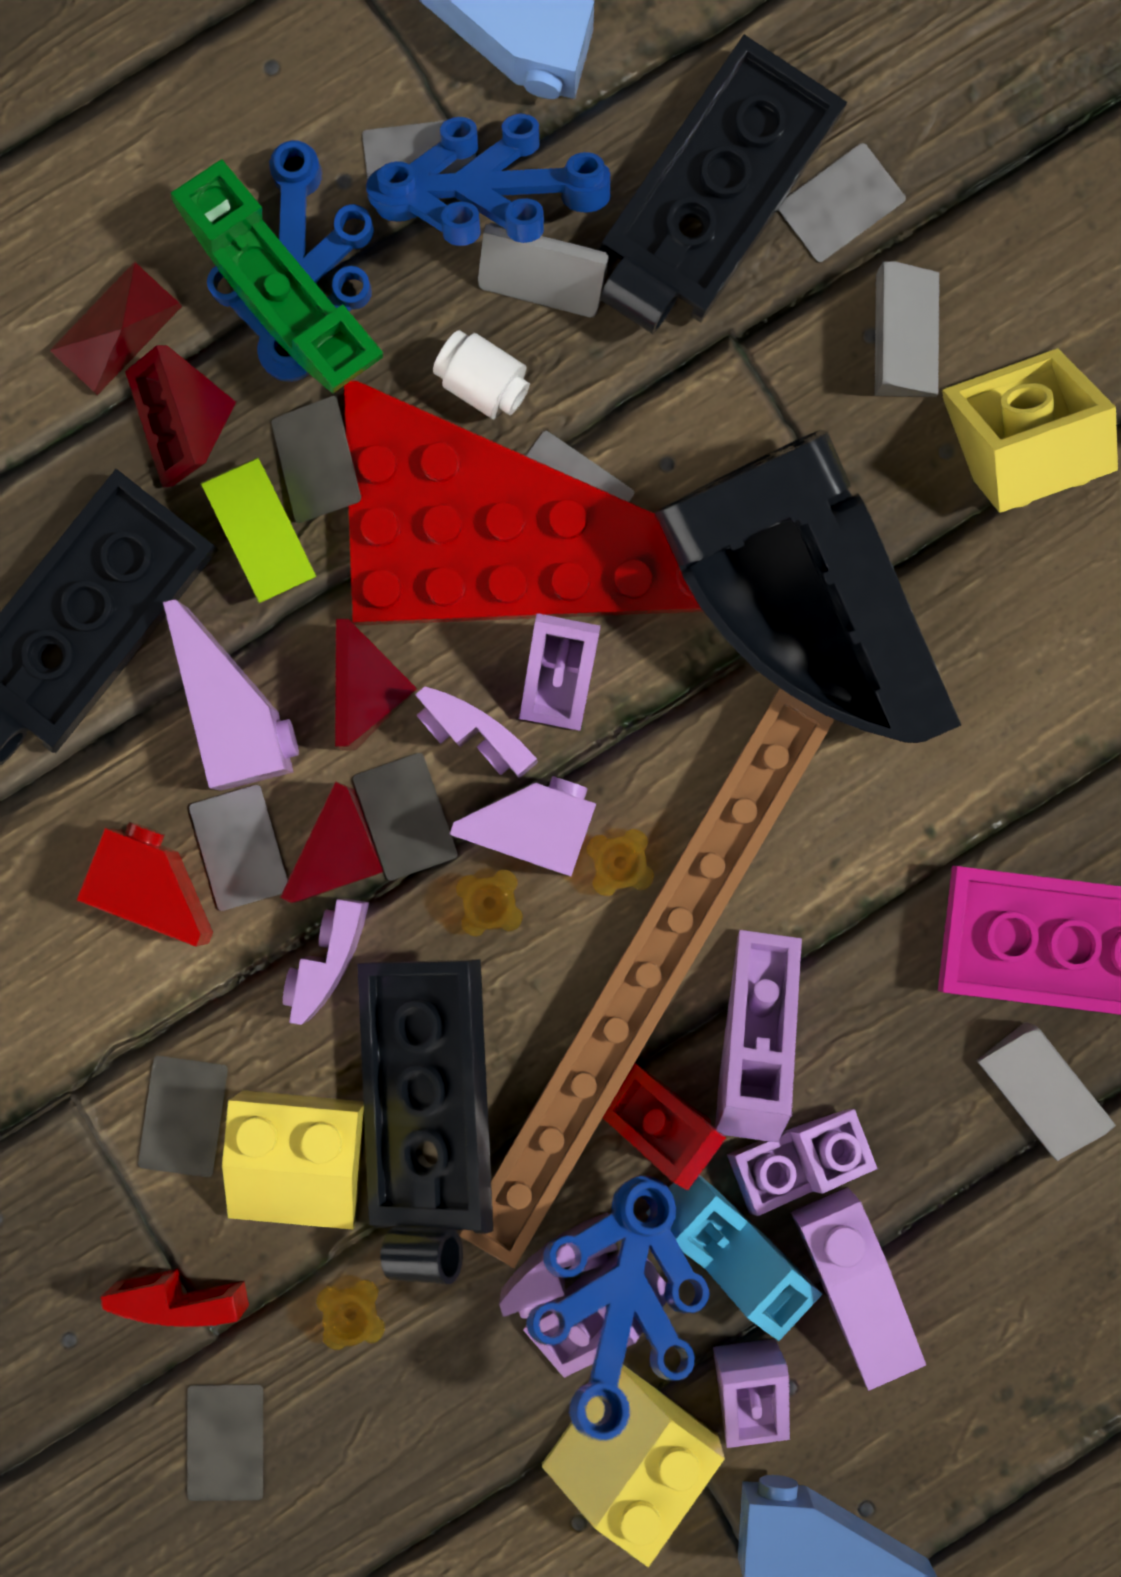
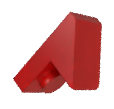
M637 1064L632 1066L603 1116V1119L672 1182L687 1191L726 1139L722 1133L710 1124V1118Z

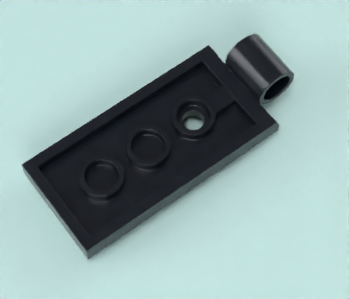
M744 34L602 241L599 251L606 252V255H609L608 262L613 255L622 261L608 279L601 293L600 300L651 334H654L665 321L678 297L694 307L691 317L701 323L844 113L847 101ZM688 217L697 219L702 225V232L695 237L683 235L679 229V223L683 219Z
M115 469L0 612V765L16 752L24 741L28 730L42 740V745L52 753H57L166 617L163 602L175 599L178 601L219 550L118 469ZM50 645L59 646L63 653L61 663L55 668L45 667L41 659L42 652Z
M481 959L358 963L369 1225H373L375 1228L395 1226L388 1231L382 1243V1270L386 1278L393 1281L452 1284L459 1276L463 1262V1246L457 1230H471L482 1234L494 1231ZM427 1141L433 1143L436 1148L438 1160L435 1165L428 1163L423 1156V1146Z

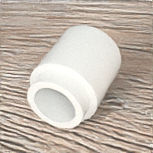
M460 330L454 332L442 347L433 367V373L443 379L442 386L491 419H496L503 411L508 415H512L522 403L530 386V383L523 379L526 373V365L477 333L468 336Z

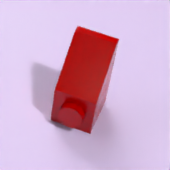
M133 822L128 823L125 831L105 828L76 900L195 947L209 944L213 930L179 852L161 845L165 835Z

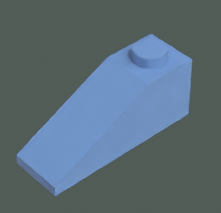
M765 1475L760 1477L759 1482L742 1481L738 1561L742 1577H937L928 1558L809 1487L798 1485V1482L792 1478L781 1475Z

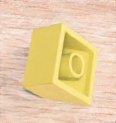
M1058 348L942 389L945 406L972 478L999 513L1012 508L1026 506L1037 499L1071 487L1084 485L1093 479L1118 471L1116 406Z
M242 1090L228 1100L222 1161L228 1218L354 1230L365 1127L364 1101Z
M622 1365L617 1387L627 1397L630 1407L629 1420L625 1429L613 1439L597 1440L580 1434L571 1421L542 1462V1468L597 1531L649 1567L725 1458L718 1433ZM597 1396L590 1399L586 1406V1416L594 1424L600 1421L604 1415V1404Z

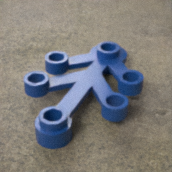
M515 114L506 118L502 123V139L456 173L439 174L456 159L469 158L478 150V135L475 122L465 117L450 118L443 122L440 127L441 141L410 164L396 161L383 165L370 175L366 183L368 200L382 218L401 222L418 216L441 231L448 243L457 246L469 245L479 238L481 233L479 213L505 228L507 235L514 241L528 243L542 236L544 232L542 205L535 200L527 198L511 202L503 197V195L561 193L562 202L569 209L584 213L597 211L603 208L610 200V170L604 164L602 158L594 153L583 152L575 154L568 159L564 168L502 171L519 157L531 155L539 148V123L534 117L527 114ZM457 198L462 202L446 205L439 199Z
M292 140L284 142L273 151L270 157L269 168L277 188L281 191L279 240L312 280L317 283L350 251L362 248L371 241L374 233L371 217L367 210L359 205L350 204L342 207L334 218L335 229L305 256L307 196L315 192L319 187L322 179V169L313 148L302 141ZM298 156L305 160L303 167L296 172H288L283 169L285 161L291 157ZM350 219H360L365 223L364 229L359 234L349 235L343 231L345 223ZM216 266L213 267L207 277L208 289L219 304L231 307L260 337L257 353L264 369L272 377L281 381L292 382L307 377L309 373L291 356L283 357L277 353L279 343L260 323L235 291L228 294L218 291V284L224 276ZM356 266L341 268L333 277V293L327 298L336 308L343 304L349 312L364 307L372 295V288L367 274ZM355 279L362 282L363 289L358 295L348 297L341 293L342 286L348 280Z
M639 1176L625 1181L619 1186L613 1196L611 1214L575 1236L557 1237L547 1244L543 1254L546 1269L556 1277L565 1278L580 1274L586 1267L588 1257L622 1239L617 1264L614 1268L558 1303L538 1304L530 1311L527 1317V1330L534 1341L543 1345H556L568 1337L573 1326L607 1305L589 1383L581 1386L575 1392L570 1403V1417L574 1427L580 1434L592 1439H613L625 1429L630 1415L629 1402L625 1394L617 1386L634 1315L652 1347L650 1365L657 1376L666 1380H682L691 1373L695 1363V1356L691 1346L686 1341L679 1339L644 1275V1268L650 1249L668 1278L664 1294L666 1302L671 1309L679 1313H695L703 1309L707 1304L709 1298L707 1282L702 1276L693 1272L670 1230L676 1216L674 1197L669 1188L654 1177ZM637 1198H643L649 1204L650 1215L645 1222L639 1221L634 1216L633 1205ZM562 1244L570 1246L575 1254L574 1263L568 1270L561 1268L556 1260V1252ZM684 1280L689 1281L695 1289L694 1300L689 1305L684 1304L678 1294L679 1286ZM548 1310L555 1313L559 1321L558 1330L551 1337L545 1336L539 1326L541 1316ZM671 1346L679 1351L681 1357L680 1365L674 1372L669 1371L664 1364V1354ZM597 1396L604 1404V1415L600 1421L593 1424L586 1416V1406L590 1399Z

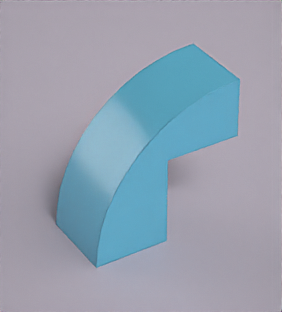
M699 1175L688 1191L673 1183L669 1190L675 1200L676 1216L670 1230L682 1252L706 1269L749 1320L777 1341H780L820 1298L822 1293L774 1243L702 1176ZM650 1209L646 1212L648 1216L650 1215Z

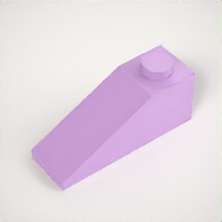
M176 599L163 602L209 788L223 791L293 773L290 757L298 756L299 749L291 721L289 719L280 720L279 712L189 608Z
M739 930L721 1058L715 1128L723 1135L778 1143L791 1117L802 938Z
M847 1187L792 1211V1217L868 1391L926 1366L888 1263L861 1201Z

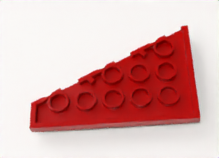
M357 380L350 381L344 385L346 438L361 494L360 502L349 505L352 618L355 626L534 619L537 613L559 618L704 612L682 576L655 513Z

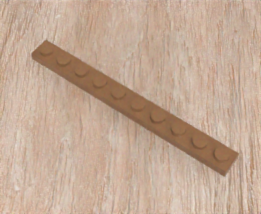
M780 687L777 689L493 1174L491 1187L494 1231L482 1234L471 1230H461L460 1237L510 1267H516L835 719L818 712L789 695Z

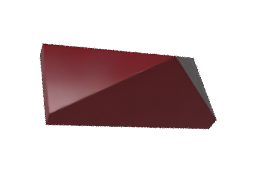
M134 262L50 351L93 392L99 395L182 306L143 268Z
M156 345L127 369L125 373L162 488L173 487L206 463L236 401L169 346Z
M336 619L335 747L343 751H356L417 688L349 619Z
M335 781L280 896L281 899L290 903L302 902L383 873L354 789Z

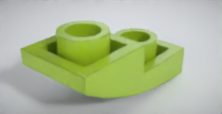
M258 457L201 482L202 488L259 603L316 577Z

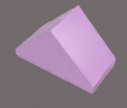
M537 613L519 719L578 731L581 730L599 638V625Z
M776 1339L713 1347L727 1448L790 1440L789 1374L787 1364Z

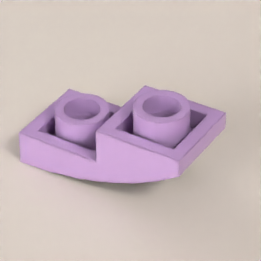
M423 687L415 694L425 706L416 716L440 744L451 736L461 747L480 732L485 740L476 747L500 775L511 768L520 778L538 763L537 758L511 732L469 703L445 692L428 687Z
M347 898L337 899L335 911L325 910L319 934V947L328 948L327 958L309 955L300 959L299 969L289 968L283 991V1005L292 1007L289 1023L302 1025L309 1021L326 1003L338 986L357 948L369 902Z
M855 1109L843 1110L783 1131L778 1143L760 1140L727 1154L749 1214L755 1216L762 1215L813 1191L823 1194L877 1169Z
M606 1212L586 1220L558 1237L575 1236L609 1214ZM617 1242L588 1257L586 1267L582 1272L606 1263L609 1260L607 1253L618 1249ZM547 1244L529 1257L501 1289L499 1306L503 1317L519 1312L521 1318H527L530 1311L538 1304L556 1303V1298L565 1296L564 1278L552 1275L545 1267L543 1254ZM562 1244L556 1252V1260L561 1268L572 1267L575 1260L574 1251L566 1244Z

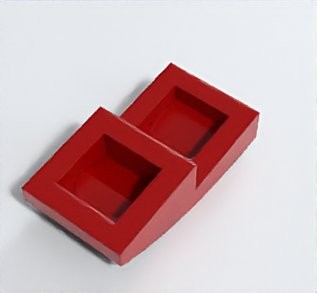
M178 1269L117 1281L100 1297L104 1311L142 1323L176 1327L214 1326L238 1322L249 1307L245 1281L183 1293Z

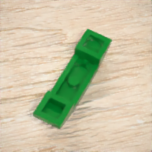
M220 159L171 192V200L237 295L291 357L332 393L336 392L383 358V351L343 304L338 308L332 304L262 220V206L223 159Z

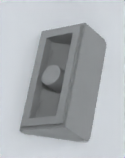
M490 223L485 225L478 275L479 287L482 290L586 317H595L607 278L609 255H606V252L544 236L528 243L517 242L507 235L505 228Z
M883 261L876 273L875 396L937 397L939 272L895 261Z
M1024 1022L976 1060L1056 1161L1106 1135L1116 1127L1112 1119L1036 1025Z

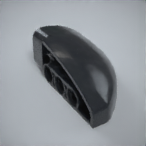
M818 430L786 444L711 481L655 512L682 576L701 609L723 637L756 671L789 695L825 716L863 731L905 743L925 742L962 726L871 515L859 493L852 495L847 490L851 487V484L828 431Z

